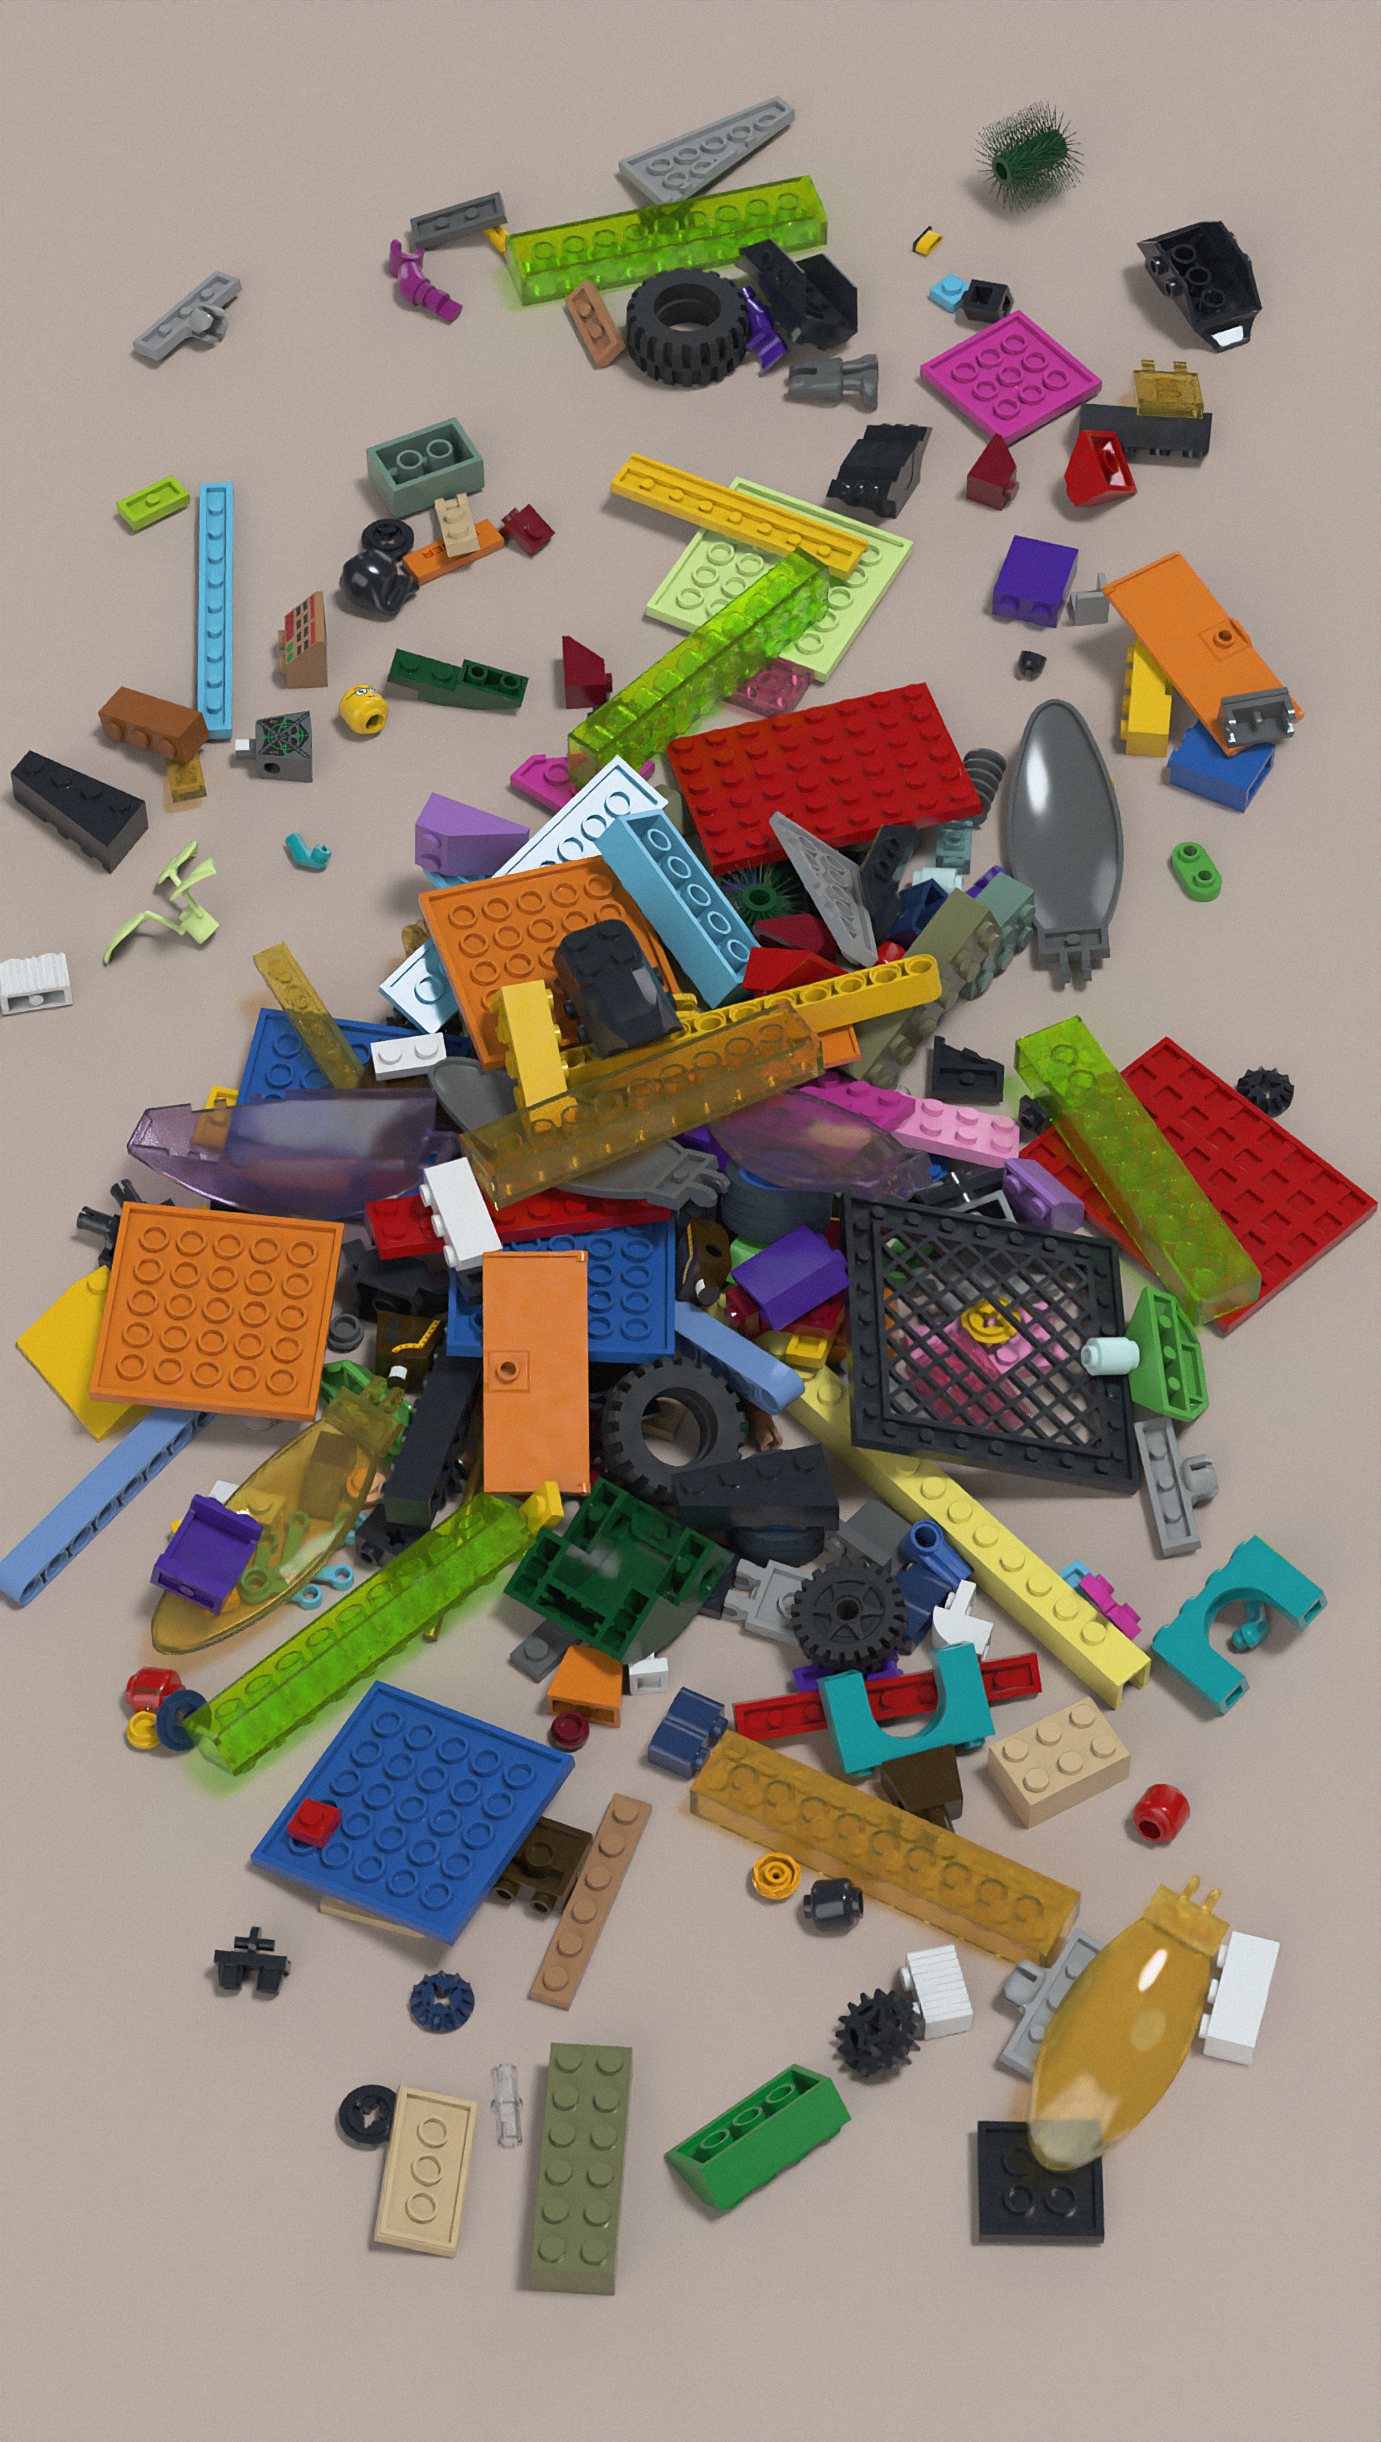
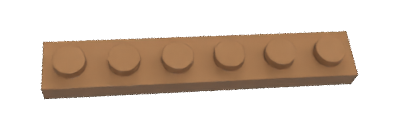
M614 1793L530 1991L531 1999L569 2011L651 1816L652 1804Z

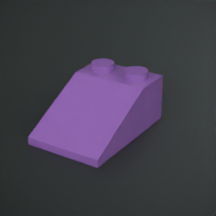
M432 792L415 823V864L428 872H437L445 876L495 875L529 842L530 828Z

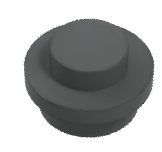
M344 1313L332 1319L328 1340L333 1346L339 1349H351L362 1342L364 1327L354 1315Z

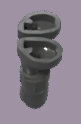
M867 354L861 358L844 362L841 357L821 359L816 362L814 360L800 361V363L789 367L788 395L794 398L841 400L844 391H856L861 393L867 407L877 408V384L879 383L877 354Z

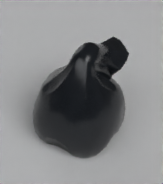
M371 548L350 558L343 566V572L339 581L342 593L351 602L365 609L386 615L398 613L407 597L420 589L413 577H408L405 574L399 575L394 559L387 552L378 548Z

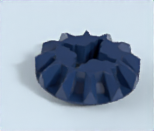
M175 1689L171 1695L162 1696L163 1703L160 1708L154 1710L157 1717L156 1723L152 1727L158 1734L157 1741L171 1750L186 1751L197 1746L205 1737L210 1725V1708L200 1693L191 1689ZM175 1711L186 1713L183 1716V1721L187 1729L175 1725L178 1721Z
M442 1969L435 1975L429 1976L425 1974L423 1980L418 1985L413 1986L410 1999L411 2012L416 2021L423 2027L438 2032L451 2031L462 2026L470 2018L475 2005L470 1982L466 1983L458 1972L455 1975L446 1974ZM437 1990L443 1996L451 1995L449 1997L450 2011L447 2006L440 2002L433 2004L435 2002L434 1991Z

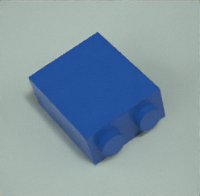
M1198 719L1194 727L1189 726L1187 728L1180 749H1174L1169 757L1167 768L1171 769L1169 783L1244 813L1273 768L1276 745L1270 742L1256 743L1228 758L1200 719Z

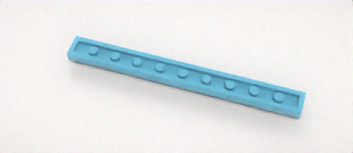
M233 482L200 483L198 711L203 714L210 735L209 739L232 738Z

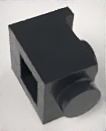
M976 279L971 280L968 291L965 290L961 298V308L964 310L968 320L991 324L1008 316L1014 303L1008 285Z

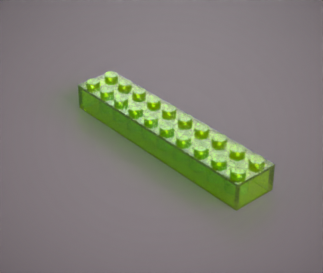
M810 175L505 235L506 265L523 307L567 298L585 278L592 281L598 291L641 283L651 276L655 278L658 272L664 270L672 272L678 267H684V270H692L693 267L705 270L734 264L739 260L740 248L767 239H773L786 253L827 245L828 216Z
M798 546L567 734L569 780L583 789L617 755L636 773L639 772L644 764L655 754L662 753L667 745L678 735L685 734L690 726L701 716L708 715L718 702L725 697L731 696L736 688L746 679L754 677L759 669L769 660L777 658L786 646L792 641L799 640L809 627L825 618L829 609V566Z
M1079 1015L1015 1040L1014 1069L1039 1105L1049 1112L1051 1116L1050 1121L1171 1295L1176 1296L1181 1305V1310L1192 1326L1196 1328L1258 1301L1262 1274Z
M482 1491L187 1717L181 1723L202 1757L234 1777L247 1773L255 1767L258 1759L270 1750L281 1747L287 1741L288 1736L299 1727L312 1723L317 1718L318 1713L326 1706L343 1699L347 1695L348 1689L361 1679L369 1678L375 1674L379 1665L389 1657L402 1653L408 1647L409 1642L416 1636L434 1628L439 1622L438 1619L451 1609L459 1608L465 1604L468 1596L479 1587L492 1583L497 1578L498 1573L506 1566L524 1558L527 1550L535 1545L537 1541L517 1507L487 1493L484 1494Z

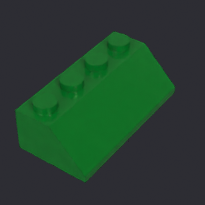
M792 2064L669 2150L665 2155L703 2203L723 2211L739 2205L743 2201L744 2195L755 2187L770 2183L776 2177V2173L788 2164L804 2159L808 2155L809 2149L820 2141L835 2137L841 2131V2127L852 2119L831 2078L797 2064Z

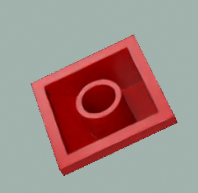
M1084 430L1080 432L1064 474L1067 484L1066 493L1070 501L1074 503V506L1094 507L1137 493V488L1116 432Z
M751 947L742 988L754 994V999L849 973L811 951Z

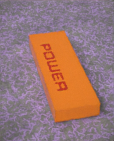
M485 519L474 524L480 550L448 557L444 539H441L402 557V566L420 586L503 548L504 538L490 521Z

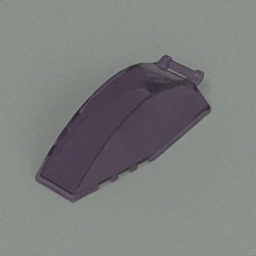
M433 1088L293 1089L284 1091L285 1099L262 1102L261 1094L249 1095L250 1103L227 1106L226 1098L214 1100L215 1108L192 1111L191 1103L145 1109L126 1147L129 1155L161 1176L215 1202L268 1216L306 1220H329L365 1212V1202L384 1198H396L405 1191L423 1185L424 1169L450 1162L452 1156L459 1152L462 1139L453 1131H435L437 1094ZM430 1154H437L433 1164H425Z

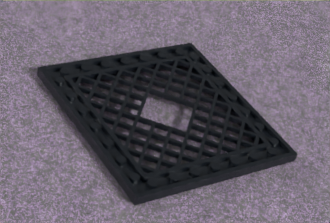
M843 1190L838 1198L841 1253L849 1266L845 1272L850 1281V1285L843 1289L851 1446L1135 1495L1140 1488L1129 1375L1128 1373L1120 1375H1091L1081 1362L1082 1348L1090 1338L1125 1337L1126 1334L1118 1242ZM893 1238L897 1239L908 1250L900 1257L886 1244ZM931 1245L943 1257L933 1263L921 1249ZM962 1251L967 1252L977 1262L969 1270L955 1257ZM882 1253L892 1262L885 1268H882ZM912 1256L926 1268L918 1276L904 1263ZM996 1258H1001L1012 1270L1002 1276L990 1262ZM947 1262L961 1274L953 1282L939 1269ZM1033 1264L1046 1277L1037 1283L1024 1269ZM895 1268H898L910 1280L903 1287H900L888 1275ZM982 1268L996 1281L988 1288L974 1276ZM1064 1271H1069L1080 1283L1071 1289L1058 1275ZM931 1274L945 1287L937 1294L922 1281ZM1016 1275L1030 1287L1022 1295L1008 1282ZM966 1280L980 1293L972 1300L958 1288ZM1050 1281L1065 1294L1057 1301L1042 1288ZM883 1283L893 1292L885 1300ZM914 1286L929 1299L920 1306L906 1293ZM999 1287H1002L1014 1299L1006 1307L992 1294ZM1081 1290L1083 1294V1300L1077 1295V1293ZM948 1293H951L963 1305L955 1313L941 1300ZM1034 1293L1049 1306L1041 1313L1026 1300ZM898 1298L912 1311L904 1318L890 1306ZM983 1299L1035 1349L994 1381L943 1330ZM1069 1299L1083 1312L1076 1319H1073L1061 1307ZM933 1304L947 1317L940 1324H937L925 1312ZM1018 1305L1033 1318L1025 1325L1010 1312ZM1053 1311L1067 1324L1060 1331H1057L1045 1319ZM885 1314L895 1323L887 1331ZM916 1317L930 1329L922 1337L908 1324ZM1084 1320L1086 1331L1079 1325ZM1037 1323L1051 1336L1043 1344L1029 1331ZM899 1329L914 1342L906 1349L891 1336ZM1071 1330L1085 1342L1078 1350L1063 1337ZM935 1335L949 1348L942 1355H939L927 1343ZM1055 1342L1070 1355L1062 1362L1047 1349ZM887 1345L897 1354L889 1362ZM918 1348L932 1360L924 1368L910 1355ZM953 1354L968 1367L960 1374L945 1361ZM1039 1354L1053 1367L1046 1374L1031 1361ZM902 1360L916 1373L907 1381L893 1367ZM1074 1360L1088 1373L1080 1381L1066 1368ZM937 1366L951 1379L943 1387L929 1374ZM1022 1367H1025L1037 1379L1029 1387L1015 1374ZM971 1373H974L986 1385L978 1393L963 1380ZM1057 1373L1072 1386L1065 1393L1050 1380ZM889 1376L899 1385V1387L891 1393L889 1387ZM920 1379L935 1392L926 1400L912 1387ZM1007 1379L1021 1392L1013 1400L999 1387ZM1088 1382H1090L1091 1392L1084 1386ZM955 1385L970 1398L961 1406L947 1393ZM1042 1385L1056 1398L1048 1406L1034 1393ZM904 1391L918 1405L910 1412L895 1399ZM991 1391L1005 1404L997 1412L982 1399ZM1075 1392H1078L1091 1405L1083 1412L1069 1399ZM938 1398H941L954 1411L946 1418H943L930 1405ZM1025 1398L1040 1411L1032 1418L1017 1405ZM974 1404L989 1417L980 1425L966 1412ZM1060 1404L1075 1417L1067 1424L1052 1411ZM923 1410L931 1419L915 1416ZM1009 1410L1023 1423L1016 1431L1001 1418ZM1092 1412L1094 1424L1087 1418ZM959 1416L967 1426L950 1422ZM1044 1416L1059 1430L1051 1437L1036 1424ZM995 1423L1002 1432L986 1428ZM1078 1423H1081L1094 1436L1086 1443L1071 1430ZM1029 1429L1037 1438L1022 1436L1021 1434ZM1064 1435L1072 1444L1056 1441Z

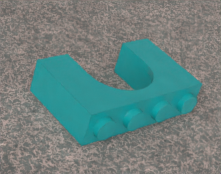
M1256 1535L1248 1542H1241L1234 1549L1230 1562L1222 1570L1217 1569L1208 1577L1205 1582V1588L1196 1598L1190 1597L1184 1602L1179 1610V1616L1170 1626L1166 1624L1157 1631L1153 1637V1644L1150 1646L1155 1658L1223 1716L1250 1687L1246 1677L1218 1654L1209 1643L1210 1628L1217 1614L1223 1608L1236 1601L1258 1600L1273 1607L1303 1632L1328 1605L1322 1589Z
M961 1641L928 1650L938 1691V1704L931 1721L922 1730L909 1736H890L877 1725L870 1710L862 1672L850 1670L816 1679L838 1770L845 1774L850 1773L851 1778H857L874 1773L873 1767L881 1765V1762L943 1745L962 1743L963 1748H971L985 1744V1737L994 1735L995 1730L974 1643Z

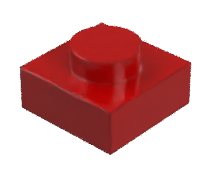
M305 1798L287 1826L289 1837L324 1849L343 1817L339 1808Z

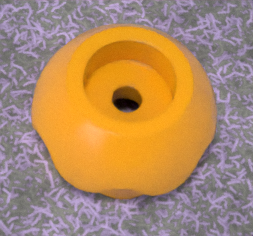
M780 1852L767 1853L755 1862L751 1877L752 1883L761 1895L774 1900L784 1899L793 1894L799 1887L801 1868L789 1855ZM777 1875L780 1878L774 1879L773 1876Z

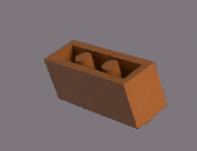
M123 686L98 711L106 737L113 741H120L135 746L140 750H147L162 755L165 758L175 759L187 763L210 738L202 712Z

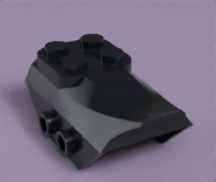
M1201 221L1136 243L1145 257V268L1159 290L1165 296L1174 300L1194 332L1206 340L1216 352L1221 353L1245 345L1250 341L1251 328L1256 315L1262 310V305L1250 257L1242 252L1237 244L1233 232L1228 231L1222 221Z
M767 239L739 249V260L737 263H734L735 267L747 273L757 282L764 296L771 304L768 309L772 315L771 320L788 332L787 337L791 341L799 345L804 343L812 344L821 351H827V349H835L837 345L847 342L858 332L857 287L826 254L820 253L794 262L773 239Z
M884 824L880 826L871 847L860 852L838 851L860 866L859 873L876 945L884 943L890 937V929L902 911L903 899L897 892L905 867L921 843V839L917 837V826ZM803 894V902L812 903L804 904L805 912H811L810 915L823 919L810 894ZM837 944V951H836V953H838L840 956L844 957V956L842 955V953H841L840 947H839L838 944Z
M619 919L604 920L572 932L561 940L552 958V963L566 999L562 1001V1005L569 1022L575 1020L577 1023L575 1031L581 1046L588 1045L595 1059L604 1060L684 1030L675 1013L678 1009L671 991L665 993L662 988L665 987L659 968L657 966L651 967L633 931L624 921Z

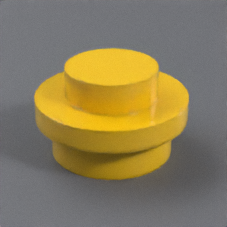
M141 1711L131 1718L127 1724L126 1733L129 1742L133 1746L140 1749H150L161 1743L157 1741L158 1734L152 1727L156 1723L157 1715Z

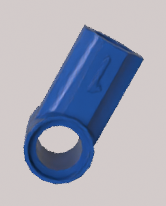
M920 1520L916 1522L900 1541V1552L906 1561L911 1564L920 1565L922 1568L953 1584V1592L959 1587L961 1580H966L974 1572V1569L943 1539L941 1528L933 1521ZM915 1537L925 1540L928 1548L920 1546L916 1542Z

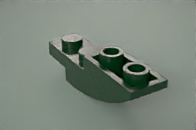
M396 648L387 682L419 691L417 700L437 705L472 710H500L521 707L529 678L466 659L463 660L462 667Z

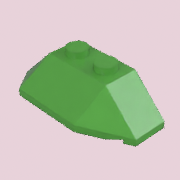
M1146 1286L1140 1294L1125 1334L1129 1341L1136 1342L1140 1354L1137 1368L1128 1372L1132 1401L1160 1414L1190 1423L1209 1406L1201 1345L1189 1321L1178 1309L1181 1305L1176 1296Z
M347 1359L324 1364L319 1399L391 1469L393 1456L400 1454L402 1449L403 1430L406 1426L410 1427L412 1423L413 1407L406 1400L400 1401L393 1394V1391L387 1388L384 1378H377L367 1368Z

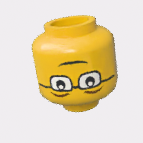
M360 684L348 689L339 702L341 717L358 734L367 735L378 732L384 727L389 716L387 702L374 687L368 684Z

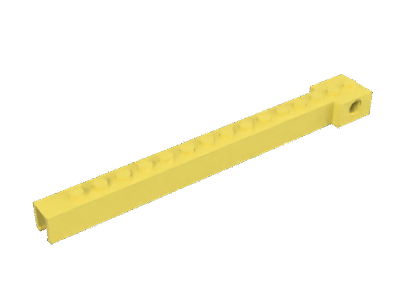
M730 1283L720 1291L719 1299L712 1306L700 1305L698 1308L738 1333L736 1329L730 1326L724 1315L726 1291L736 1286ZM769 1330L750 1341L793 1369L801 1377L805 1386V1393L785 1409L912 1525L920 1520H930L936 1523L942 1530L943 1539L974 1569V1572L969 1577L1114 1710H1117L1124 1704L1122 1693L1125 1682L1129 1680L1139 1690L1148 1685L1152 1659L933 1461L851 1446L848 1388L841 1383L842 1379L825 1364L823 1369L787 1363L785 1352L793 1334Z

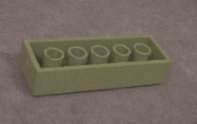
M956 887L902 957L904 959L921 954L933 956L937 961L942 985L941 996L925 1004L852 1023L862 1060L833 1067L839 1076L854 1081H865L871 1086L884 1090L891 1089L894 1083V1076L901 1067H906L910 1064L915 1056V1049L923 1038L927 1039L936 1029L937 1020L945 1010H950L955 1005L959 997L958 992L966 982H971L977 976L980 970V963L987 954H992L999 947L1003 931L989 908Z
M551 2043L530 2265L531 2291L615 2296L633 2077V2047Z

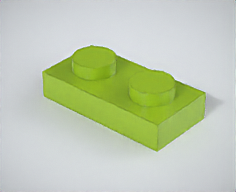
M170 475L116 502L117 512L136 531L191 502L190 494L173 475Z

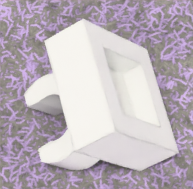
M653 1652L644 1659L628 1664L630 1696L669 1692L667 1658L655 1659Z

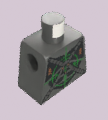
M310 711L258 719L255 722L256 739H236V760L256 759L257 774L261 779L313 782Z

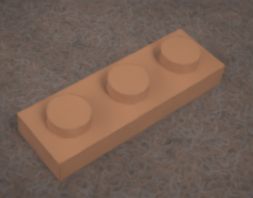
M585 278L565 299V302L596 364L606 368L626 345L595 284Z

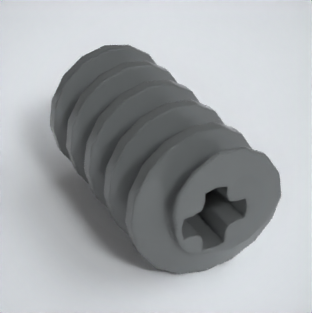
M985 748L973 749L967 752L963 758V764L982 802L983 813L958 819L960 822L968 825L977 826L985 822L987 813L991 809V803L995 799V793L999 789V783L1002 781L1003 773L1006 770L1004 757L991 749Z

